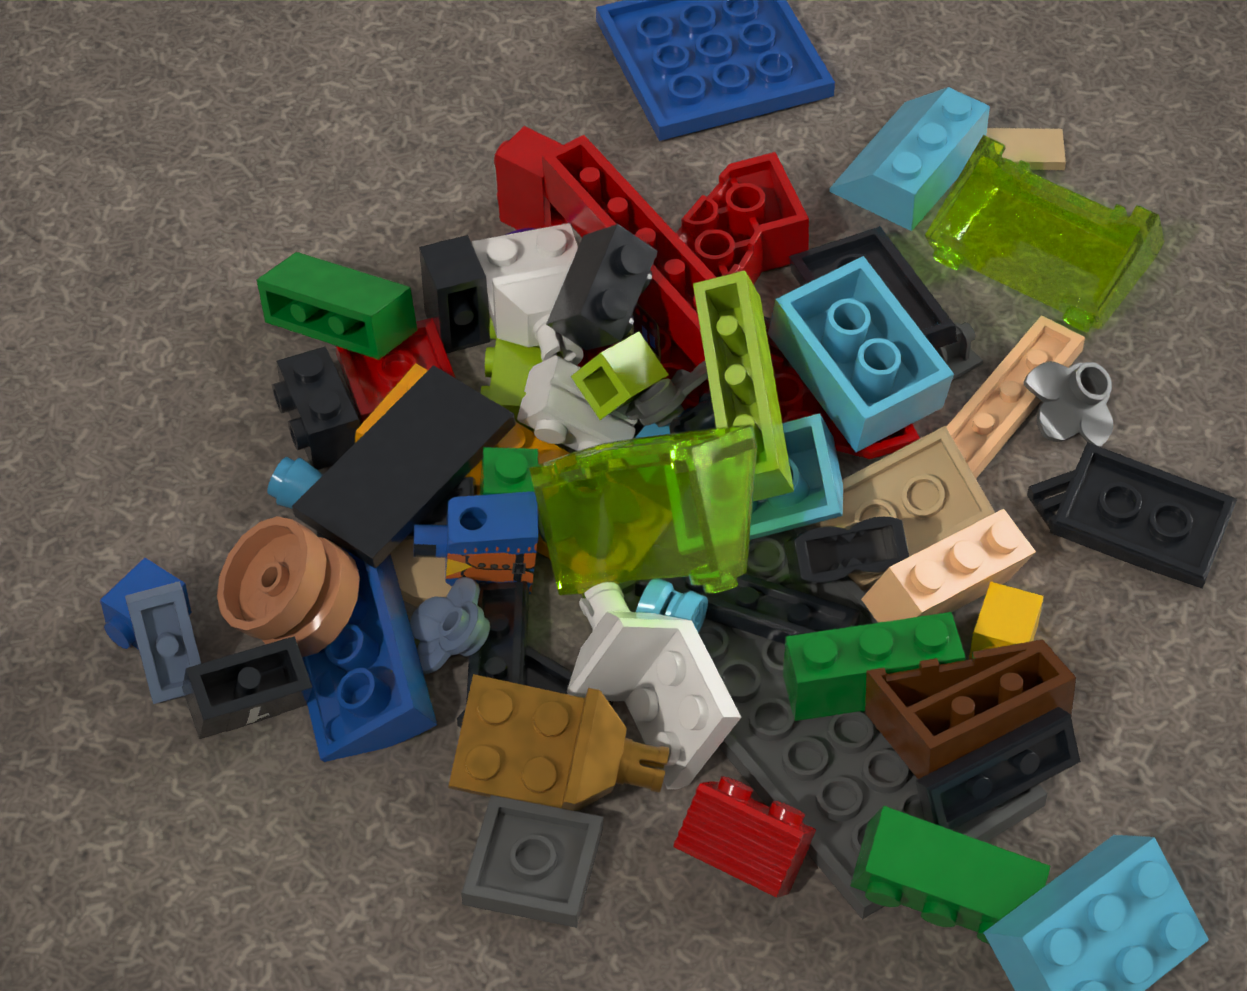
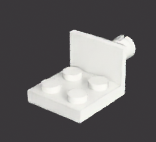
M561 224L472 241L473 248L486 275L489 312L497 338L526 347L539 345L542 362L557 355L556 353L560 351L563 359L578 365L583 358L582 348L546 325L578 249L571 224Z
M613 582L597 584L584 593L586 598H581L579 601V606L583 614L588 618L593 632L580 649L568 685L567 694L585 698L588 688L600 690L607 701H625L645 744L656 747H669L667 764L664 766V769H660L665 771L663 781L667 789H679L688 786L740 720L741 715L691 620L655 613L631 612L618 584Z

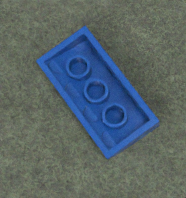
M345 550L355 560L360 577L358 600L349 622L333 642L316 654L302 657L313 687L307 706L320 760L323 762L388 748L437 725L391 553L374 569Z

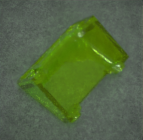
M983 135L925 234L929 245L935 250L932 254L933 258L953 270H958L960 265L966 266L1064 313L1062 319L1080 331L1089 332L1091 327L1102 329L1154 262L1164 245L1165 240L1160 216L1136 205L1131 216H1127L1126 208L1116 204L1112 210L1033 174L1029 163L1020 160L1017 165L1012 160L1003 158L1002 154L1006 149L1005 145Z
M736 425L611 441L584 448L530 467L529 470L559 595L582 594V597L586 598L584 593L588 589L604 582L621 584L630 580L689 576L692 585H703L705 593L722 592L737 587V577L747 572L758 450L753 425Z

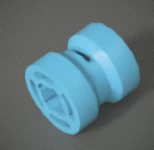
M654 577L646 586L636 612L655 613L691 620L699 633L706 615L708 599L706 596L693 591L684 594L675 591L672 583Z

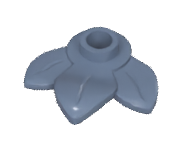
M468 577L457 579L446 598L434 596L426 599L412 614L410 626L413 637L420 640L417 652L424 674L437 671L451 655L461 654L462 656H470L474 654L486 641L490 630V622L484 617L481 607L477 605L480 588L473 579Z

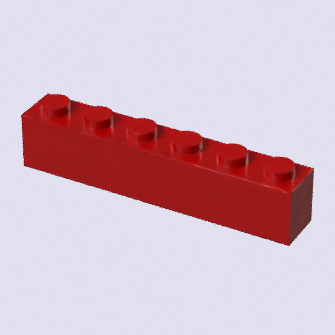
M585 135L543 154L542 165L545 196L581 237L619 224L658 251L650 269L652 271V279L646 290L639 296L638 301L696 366L705 361L693 283L717 277Z

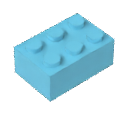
M864 256L775 299L768 331L769 336L855 452L943 408L954 373Z
M1127 835L1111 836L983 932L1015 991H1145L1209 940L1155 837Z

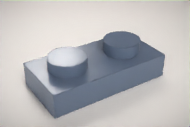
M180 581L126 595L125 599L153 704L185 696L182 689L185 670L188 667L201 664Z

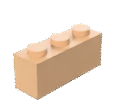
M1002 509L890 566L861 600L878 623L953 612L985 595L990 581L998 584H1004L1009 581L1036 551L1007 512Z

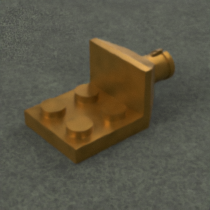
M473 674L448 788L486 797L494 795L579 811L611 793L615 784L623 785L625 783L648 788L650 791L660 793L665 771L660 769H664V766L667 764L669 747H656L633 742L632 739L625 738L626 726L600 690L588 688L585 698Z

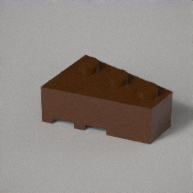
M1041 639L972 652V659L940 665L938 659L934 658L920 661L918 669L886 674L885 668L867 670L865 714L917 779H920L1057 707L1067 711L1072 717L1076 677L1046 642Z

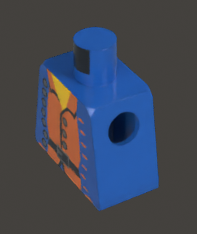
M537 492L453 497L448 500L446 525L414 524L413 557L445 558V582L450 586H453L455 581L461 577L471 578L477 584L527 581L529 594H531L538 544Z

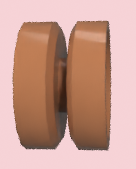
M277 516L256 524L241 536L230 551L219 576L217 600L222 617L231 627L250 637L261 639L265 644L295 636L301 656L305 657L318 653L333 642L349 622L358 600L360 577L355 560L343 548L325 538L317 537L310 529L293 519Z

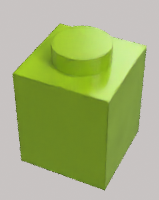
M638 331L598 354L571 375V378L599 420L637 399L650 386L667 377L668 373L642 334Z

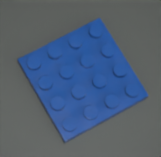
M622 0L596 7V22L659 141L834 96L835 81L787 0Z

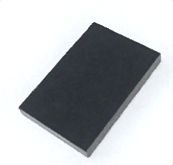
M1087 442L1049 533L1137 567L1203 589L1237 498Z

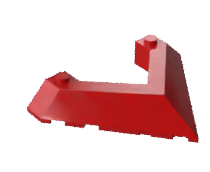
M776 152L728 164L719 175V183L708 196L702 195L681 219L682 226L676 232L679 238L716 277L745 270L753 285L762 272L790 265L789 256L809 250V218ZM637 301V303L650 315V313L641 305V303ZM658 324L661 347L660 363L668 373V376L664 379L671 380L679 369L691 373L697 366ZM617 343L588 351L582 348L583 358L576 366L582 368L598 354ZM770 354L782 423L820 413L834 438L836 451L867 459L894 453L920 439L912 423L855 452L793 368L784 365V358ZM708 379L686 396L685 400L681 403L684 410L695 407L700 397L710 390Z

